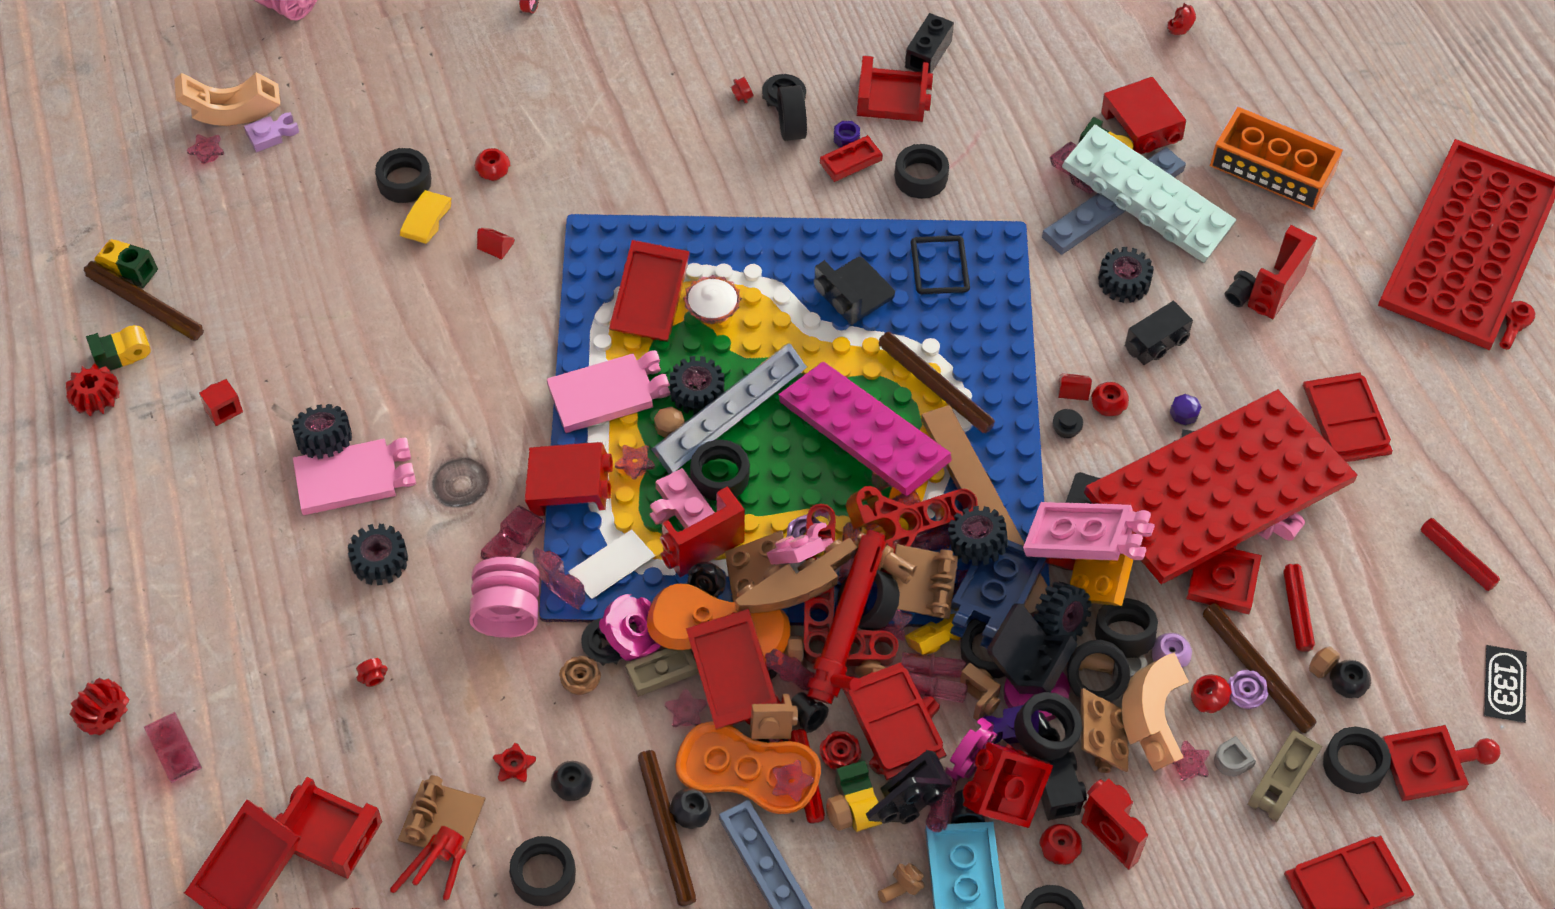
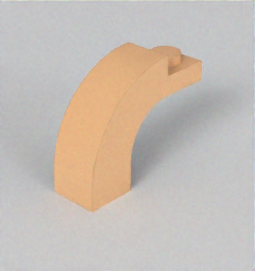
M257 72L244 83L227 89L206 86L183 73L174 79L176 101L190 107L192 118L203 123L219 126L250 123L267 116L280 106L278 84Z
M1175 652L1138 670L1130 678L1122 699V720L1130 745L1138 741L1140 742L1153 771L1184 758L1167 724L1164 711L1165 700L1169 692L1189 682Z

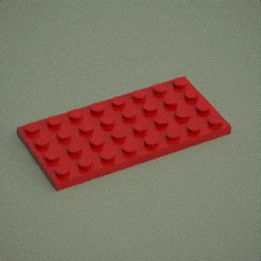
M1455 139L1385 287L1378 306L1490 350L1555 201V177Z
M1277 389L1087 485L1084 494L1092 504L1131 505L1133 512L1145 510L1151 513L1148 523L1154 524L1155 527L1151 536L1143 537L1140 547H1146L1147 550L1141 562L1162 585L1354 483L1358 474L1282 392Z

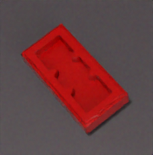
M867 135L821 156L820 165L831 179L836 182L882 161L883 153Z

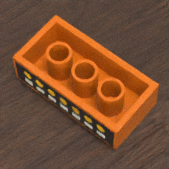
M1237 107L1215 144L1210 166L1315 210L1336 172L1343 149Z

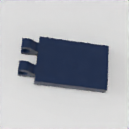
M1008 540V548H1005L1006 552L1003 556L998 554L999 559L994 562L990 558L987 565H984L983 561H978V566H972L971 564L951 603L950 609L957 611L953 618L952 624L954 625L950 633L962 638L971 617L984 622L987 625L983 631V639L980 646L987 649L1012 605L1015 603L1025 605L1047 560L1046 557H1026L1023 546Z

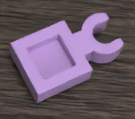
M291 112L282 114L276 121H273L271 116L244 126L246 135L256 152L283 143L281 138L283 135L294 136L299 133L297 123H293Z

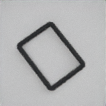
M961 236L914 237L911 239L916 291L919 294L965 293L970 290L964 239ZM958 241L964 287L922 288L916 243Z

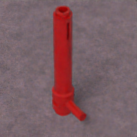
M867 530L866 535L861 536L821 656L816 657L813 666L815 670L814 676L809 678L807 688H809L807 697L832 705L834 698H838L841 688L853 691L860 688L861 683L858 678L846 676L848 668L845 664L887 544L884 542L886 536L879 532Z

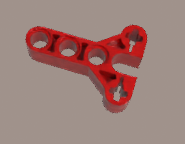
M865 486L848 498L846 508L854 530L872 524L879 525L885 532L884 542L887 543L886 546L893 548L895 553L896 544L911 547L916 536L948 526L951 520H955L954 515L957 513L963 515V512L956 508L955 499L961 502L963 509L968 508L969 512L974 511L973 506H978V501L971 490L963 488L908 506L883 496L876 487ZM866 501L868 505H863L862 502ZM927 509H931L935 513V521L929 518ZM900 518L906 520V522L908 523V530H905L901 527L899 522ZM884 569L881 570V571H883V572H885V573H888V574H890V575L892 576V574L889 573V572H887L886 570H884Z

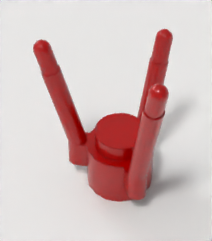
M441 826L437 834H433L426 847L392 885L390 891L395 893L427 856L428 858L412 881V884L415 886L419 884L436 858L445 862L453 858L443 894V900L448 901L460 861L466 853V850L461 848L465 838L453 829Z

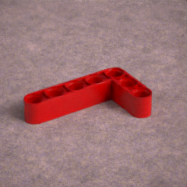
M826 504L814 505L807 514L806 535L809 527L813 525L812 520L822 516L828 519L829 524L825 528L820 529L818 537H821L822 540L832 538L834 542L835 512ZM834 587L804 602L803 653L806 660L812 664L815 663L816 657L821 656V653L812 652L809 645L817 640L825 643L834 618ZM815 609H821L826 612L828 617L824 621L818 622L810 617V613ZM857 630L853 642L858 645L859 651L852 655L849 654L845 666H860L863 661L867 660L879 661L882 666H888L896 658L899 646L898 640L895 635L887 631ZM884 642L891 647L892 652L883 656L875 651L874 646Z

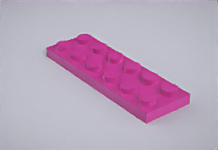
M824 361L779 394L780 403L906 497L952 461L951 452Z

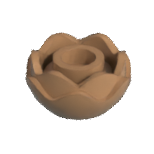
M578 656L566 661L560 669L559 676L562 686L567 691L575 695H584L590 693L598 686L601 673L593 659H589L586 656Z

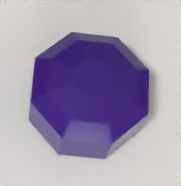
M841 121L834 126V143L840 148L860 139V127L853 121Z
M1183 394L1175 397L1171 405L1170 414L1175 422L1186 426L1197 421L1202 407L1196 397Z

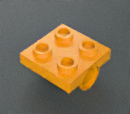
M1121 553L1118 561L1076 559L1070 585L1084 589L1089 594L1090 598L1088 600L1091 603L1122 606L1133 559Z

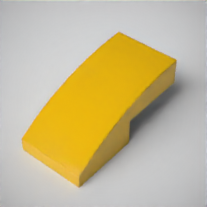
M425 190L407 215L400 230V236L427 244L438 232L439 220L451 208L452 198Z

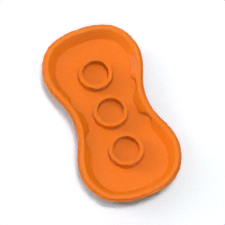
M674 584L663 588L653 599L647 616V629L651 638L659 645L673 650H689L692 648L686 628L738 611L735 609V602L718 599L694 585ZM782 609L750 613L767 666L777 662L783 655L790 637L789 618Z
M713 721L695 726L686 735L679 748L675 764L679 780L688 788L698 789L703 793H738L748 797L763 809L776 814H789L804 808L813 797L821 775L820 760L817 754L808 746L792 741L769 743L757 741L747 737L731 725L716 730Z

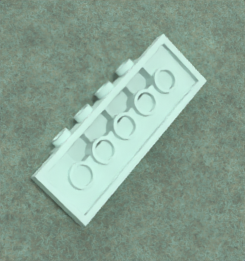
M1095 124L1062 165V168L1085 182L1095 192L1104 195L1113 201L1117 207L1126 210L1138 218L1142 224L1151 227L1163 235L1167 241L1175 243L1203 263L1210 257L1237 220Z

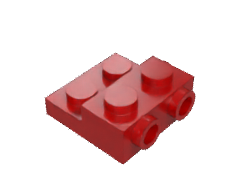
M987 742L985 749H981L976 755L975 765L977 770L973 780L967 782L964 786L963 798L965 801L963 805L979 815L1029 828L1053 765L1046 761L1020 754L1013 749Z
M1109 778L1105 782L1100 779L1087 792L1089 798L1083 805L1084 814L1081 823L1130 870L1139 862L1148 834L1144 825L1137 818L1129 816L1133 801L1127 790L1121 785H1115Z

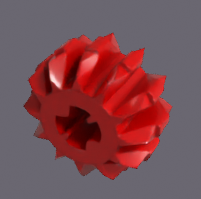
M94 363L90 369H86L81 365V372H71V380L65 382L68 402L74 406L79 414L86 411L91 417L98 410L104 414L105 407H114V399L120 398L118 380L106 366L99 369Z
M99 677L93 684L87 683L86 688L78 692V698L71 702L73 708L69 715L83 732H87L89 735L97 734L101 736L106 729L111 731L114 724L121 722V716L128 711L126 705L130 699L126 696L122 687L115 681L112 682L109 678L103 680Z

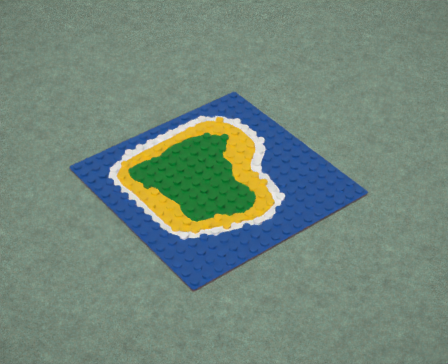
M570 214L567 216L556 376L633 353L636 360H638L649 351H657L661 371L656 374H648L649 381L661 374H666L669 381L670 372H673L675 364L680 366V360L685 358L688 363L690 362V357L695 356V360L700 361V356L706 357V363L712 359L715 361V367L719 365L722 368L725 392L788 343L793 346L807 366L805 370L715 439L727 440L739 445L747 453L750 463L748 485L742 494L736 497L745 509L744 543L738 546L781 530L783 531L784 538H786L789 523L800 516L807 515L810 508L816 504H826L835 512V541L840 539L843 542L849 537L853 542L855 540L860 541L858 536L862 532L866 534L867 530H873L885 535L883 528L876 524L856 530L852 526L846 503L852 494L865 486L876 487L883 496L908 506L958 490L945 466L906 497L780 403L779 394L824 361L930 437L921 421L922 414L949 404L879 346V338L886 332H891L994 418L993 428L985 434L952 408L1025 543L1041 502H1044L1027 226L1024 222ZM961 236L964 239L970 290L965 293L919 294L916 291L911 239L914 237ZM632 240L690 251L688 267L668 342L627 333L623 334L622 332L609 329L624 272V264L627 261ZM958 241L916 243L922 288L964 287ZM856 257L864 258L895 290V297L853 325H850L814 287L815 266L824 260L834 270H837ZM706 279H719L727 282L734 288L737 302L733 310L728 314L718 318H706L698 315L690 307L688 294L692 287ZM692 380L685 386L689 390L701 391L708 387V383L702 380ZM671 394L664 398L653 399V408L569 433H565L554 404L551 446L603 442L607 454L612 455L613 471L608 472V480L611 484V498L606 499V510L599 511L594 502L547 505L539 608L541 621L591 623L596 619L603 618L607 606L622 595L632 594L630 597L636 599L643 597L652 603L655 596L663 588L674 584H688V574L679 577L673 568L668 569L661 557L663 545L660 540V536H662V523L656 525L650 517V513L653 512L650 504L663 499L656 489V481L669 475L651 450L664 439V437L657 434L654 417L660 409L668 407L681 411L685 422L694 416L693 409H690L689 413L683 412V406L678 409L675 406V401L672 402ZM690 459V460L687 461L684 465H682L679 469L683 468L684 471L686 472V474H687V475L689 476V478L691 479V476H690V464H691V459ZM716 459L704 464L702 474L711 481L725 482L737 476L738 467L729 460ZM705 498L713 511L717 512V501ZM955 499L956 508L963 512L961 502ZM866 501L862 502L863 505H868ZM927 509L929 518L935 521V513L931 509ZM675 515L667 519L677 532L684 530V527ZM816 517L820 522L826 523V525L829 524L828 519L825 517ZM900 518L901 527L908 530V523L905 519ZM950 525L916 536L911 547L939 553L943 549L951 550L948 530ZM632 529L653 552L655 557L591 599L568 571ZM974 533L968 538L981 539L983 536L981 533ZM822 551L814 555V557L820 558L826 553ZM724 553L709 562L717 565L723 571L726 579L724 592L716 598L733 602ZM962 557L958 560L953 598L967 574L972 560L968 564L962 563ZM854 558L835 570L838 575V582L834 586V615L838 606V592L842 582L849 574ZM805 560L800 563L789 564L793 568L795 573H798V567L802 563H804ZM1045 564L1041 575L1047 586H1050L1049 565ZM876 581L873 582L862 617L869 613L877 599L878 589ZM804 602L782 609L789 618L790 626H804ZM815 609L810 613V617L818 622L824 621L828 617L826 612L821 609ZM897 609L895 616L884 627H922L930 622L937 624L944 618ZM951 609L950 614H956L957 611Z

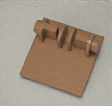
M782 530L725 551L733 602L738 598L737 593L749 584L756 586L765 580L763 576L770 569L778 565L781 568L787 565L771 564L767 556V552L777 548L775 543L784 538Z
M896 544L895 554L910 564L917 566L914 576L909 575L911 580L907 584L892 575L898 584L900 592L897 609L950 619L958 556H954L951 550L943 549L939 553Z
M1084 688L1081 689L1082 750L1095 756V766L1098 767V771L1101 773L1111 772V767L1114 766L1127 772L1129 749L1128 738L1122 720V708Z
M431 775L429 779L421 781L398 841L425 848L433 834L436 835L441 826H446L465 838L461 848L466 850L486 798L443 786V780L440 777Z

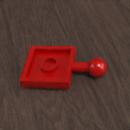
M1237 545L1194 567L1186 599L1207 605L1216 603L1220 608L1249 615L1262 555L1236 549Z
M1446 725L1382 737L1391 754L1390 770L1402 802L1466 790L1469 783L1461 763L1477 760L1481 764L1490 765L1495 763L1501 754L1498 743L1489 738L1480 739L1475 743L1474 747L1455 750Z

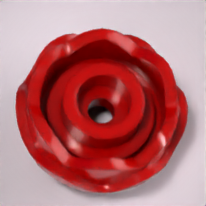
M1184 3L1183 7L1176 9L1174 18L1168 21L1167 29H1169V33L1184 35L1190 30L1196 20V12L1193 6Z
M489 148L479 153L474 166L481 178L497 181L508 173V168L511 164L508 156L503 151Z
M1116 382L1101 383L1091 394L1093 408L1103 416H1118L1123 410L1128 408V393L1122 385Z
M1204 675L1193 684L1191 701L1200 712L1216 713L1229 703L1232 692L1231 687L1219 675Z
M834 731L820 744L822 761L833 770L857 763L862 754L856 736L846 731ZM842 750L844 753L839 754L838 751Z
M1051 825L1040 837L1039 844L1044 857L1054 864H1071L1082 852L1081 837L1069 825ZM1063 841L1064 845H1060L1058 842Z

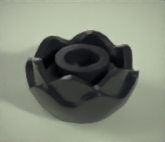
M700 562L688 571L687 583L703 589L714 597H718L725 590L726 579L723 571L717 565L711 562Z
M1349 659L1338 662L1330 672L1332 687L1338 694L1346 698H1359L1371 686L1370 672L1359 661Z
M566 761L553 771L551 788L563 800L576 801L589 794L593 776L585 764L578 761Z
M694 788L678 791L670 804V813L673 814L675 822L688 829L703 827L708 822L712 811L708 797L702 791Z

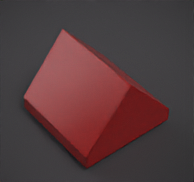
M479 228L477 231V249L501 260L515 241L513 237L492 228Z
M1060 374L1058 398L1089 401L1092 379L1087 375Z

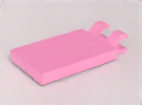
M649 351L638 360H636L633 353L548 378L547 385L565 433L653 408V399L669 396L668 386L670 384L666 374L658 375L651 381H649L647 376L648 374H656L661 371L657 351Z
M407 438L396 439L388 446L385 439L351 445L347 448L342 447L343 451L341 453L334 451V456L332 457L324 454L322 459H318L317 454L313 458H309L308 455L293 457L303 515L396 496L395 488L410 487L416 484L412 463L402 464L396 469L394 464L396 461L411 459Z
M1041 502L1023 549L1026 557L1118 561L1121 553L1133 560H1143L1147 549L1146 547H1140L1143 537L1151 536L1155 526L1152 523H1148L1151 516L1149 511L1133 512L1131 505Z

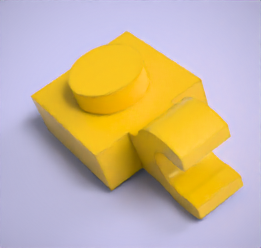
M955 613L950 614V619H943L937 624L930 622L905 635L908 647L921 654H931L938 651L941 645L950 641V638L961 640V637L950 633L954 625L952 621Z

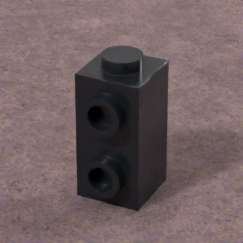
M929 13L906 49L905 68L914 72H922L923 62L929 63L928 73H932L952 42L954 22Z
M1173 300L1130 327L1124 346L1132 357L1137 358L1143 365L1153 359L1159 360L1169 349L1175 345L1181 346L1189 339L1193 319Z
M1068 751L1063 757L1055 760H1043L1053 765L1041 796L1047 820L1080 815L1083 803L1087 801V793L1084 783L1082 781L1078 782L1075 773L1077 771V760L1074 752Z

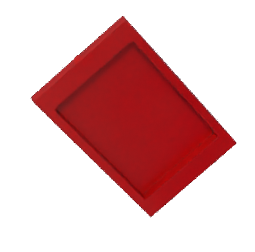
M632 240L609 329L622 332L623 334L627 333L668 342L688 267L690 251Z
M1361 372L1303 382V388L1323 438L1346 462L1392 454L1390 436L1367 380L1361 375Z
M749 609L736 613L733 612L730 615L705 623L701 622L698 625L686 628L716 730L742 721H749L751 719L752 704H778Z
M901 662L858 678L861 685L856 691L843 689L886 781L896 776L926 750L934 751L939 760L947 756L943 749V741L908 670L903 667Z
M246 799L184 894L204 909H257L296 851L297 843L301 837L290 830L288 826L283 825L265 812L262 807H258Z
M1381 835L1366 838L1300 863L1295 868L1284 873L1303 909H1384L1415 895Z

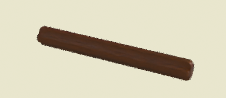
M90 261L84 267L83 271L86 277L191 340L196 341L203 335L204 330L201 324L99 263Z
M886 332L879 338L878 344L883 350L979 431L986 434L993 428L994 418L891 332Z
M1213 603L1208 606L1202 614L1205 620L1249 671H1255L1264 677L1267 683L1268 694L1300 732L1306 733L1310 731L1317 723L1313 715L1219 605Z
M653 750L643 751L638 754V762L677 902L680 906L691 905L696 902V894L673 814L670 813V803L656 753Z

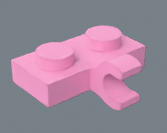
M683 468L656 481V489L663 498L650 504V508L653 511L650 513V517L656 525L675 515L684 529L715 513Z
M826 523L811 525L807 535H802L795 539L793 536H789L775 543L777 548L767 552L770 563H800L826 550L825 547L833 543L832 538L822 540L821 537H818V532L827 526Z

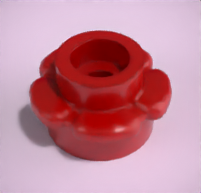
M745 77L738 80L734 79L735 85L730 88L736 100L740 101L743 99L744 103L747 104V100L754 97Z
M379 658L368 659L356 667L358 673L356 679L361 684H366L367 687L376 686L384 681L388 668L382 664Z

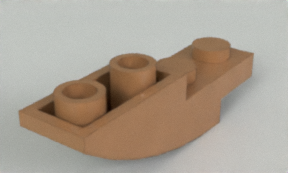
M850 537L843 542L840 539L836 540L824 550L826 554L817 560L810 558L798 567V573H795L789 563L782 568L779 565L773 567L763 576L765 580L756 586L749 584L737 593L738 598L735 599V609L738 612L749 609L750 613L775 611L803 603L837 585L838 575L835 570L855 557L857 546Z

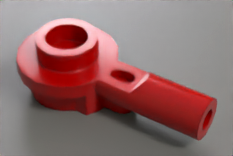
M1523 301L1510 303L1505 315L1507 329L1499 343L1501 348L1510 349L1518 332L1532 324L1536 313L1531 305Z

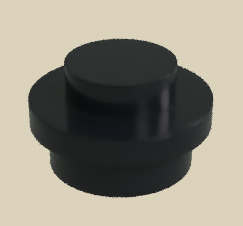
M1062 409L1053 417V428L1060 437L1072 438L1081 432L1083 418L1075 410Z

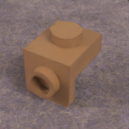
M969 663L962 670L959 687L978 700L973 718L978 721L985 714L988 716L992 715L1001 702L998 699L1001 685L994 681L985 669H978Z
M782 694L781 704H752L750 721L751 739H791L792 726H797L798 709L797 706H792L789 694Z

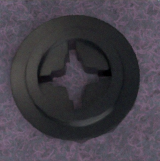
M790 74L774 75L763 84L762 99L766 100L768 107L775 106L778 111L777 91L779 87L800 85L805 99L806 86L796 76Z
M602 618L592 621L582 634L581 644L583 652L586 653L589 659L600 662L602 666L606 663H615L617 665L619 660L622 659L620 654L610 645L602 647L601 639L607 640L605 634L599 628V622Z

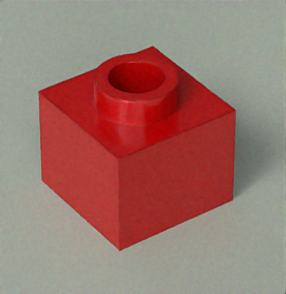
M227 379L211 384L205 390L199 392L204 409L215 426L243 413L239 397Z

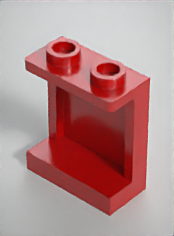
M863 56L857 116L923 122L924 111H930L931 94H926V90H932L933 73H928L929 63L923 62L922 72L873 68L874 57Z
M1153 76L1104 93L1102 115L1106 120L1114 117L1132 139L1133 150L1140 155L1150 153L1169 144H1175L1183 139L1186 119Z
M1290 225L1285 232L1274 266L1280 272L1274 274L1264 268L1259 270L1248 302L1249 308L1255 310L1258 314L1265 315L1274 320L1304 276L1317 237Z
M603 442L529 447L525 502L532 516H545V507L547 505L594 502L599 511L606 510V499L611 498V484L608 480V472L613 471L612 455L607 454Z
M728 486L717 492V512L680 532H677L668 520L662 523V536H660V540L663 545V552H661V557L668 569L673 568L679 577L688 574L690 568L695 564L709 562L724 554L725 551L744 543L745 509Z
M309 777L305 778L302 785L295 787L290 796V804L287 809L276 817V820L288 826L290 830L301 837L297 843L295 855L346 879L351 875L382 823L377 807L366 803L361 808L318 788L315 785L314 779Z

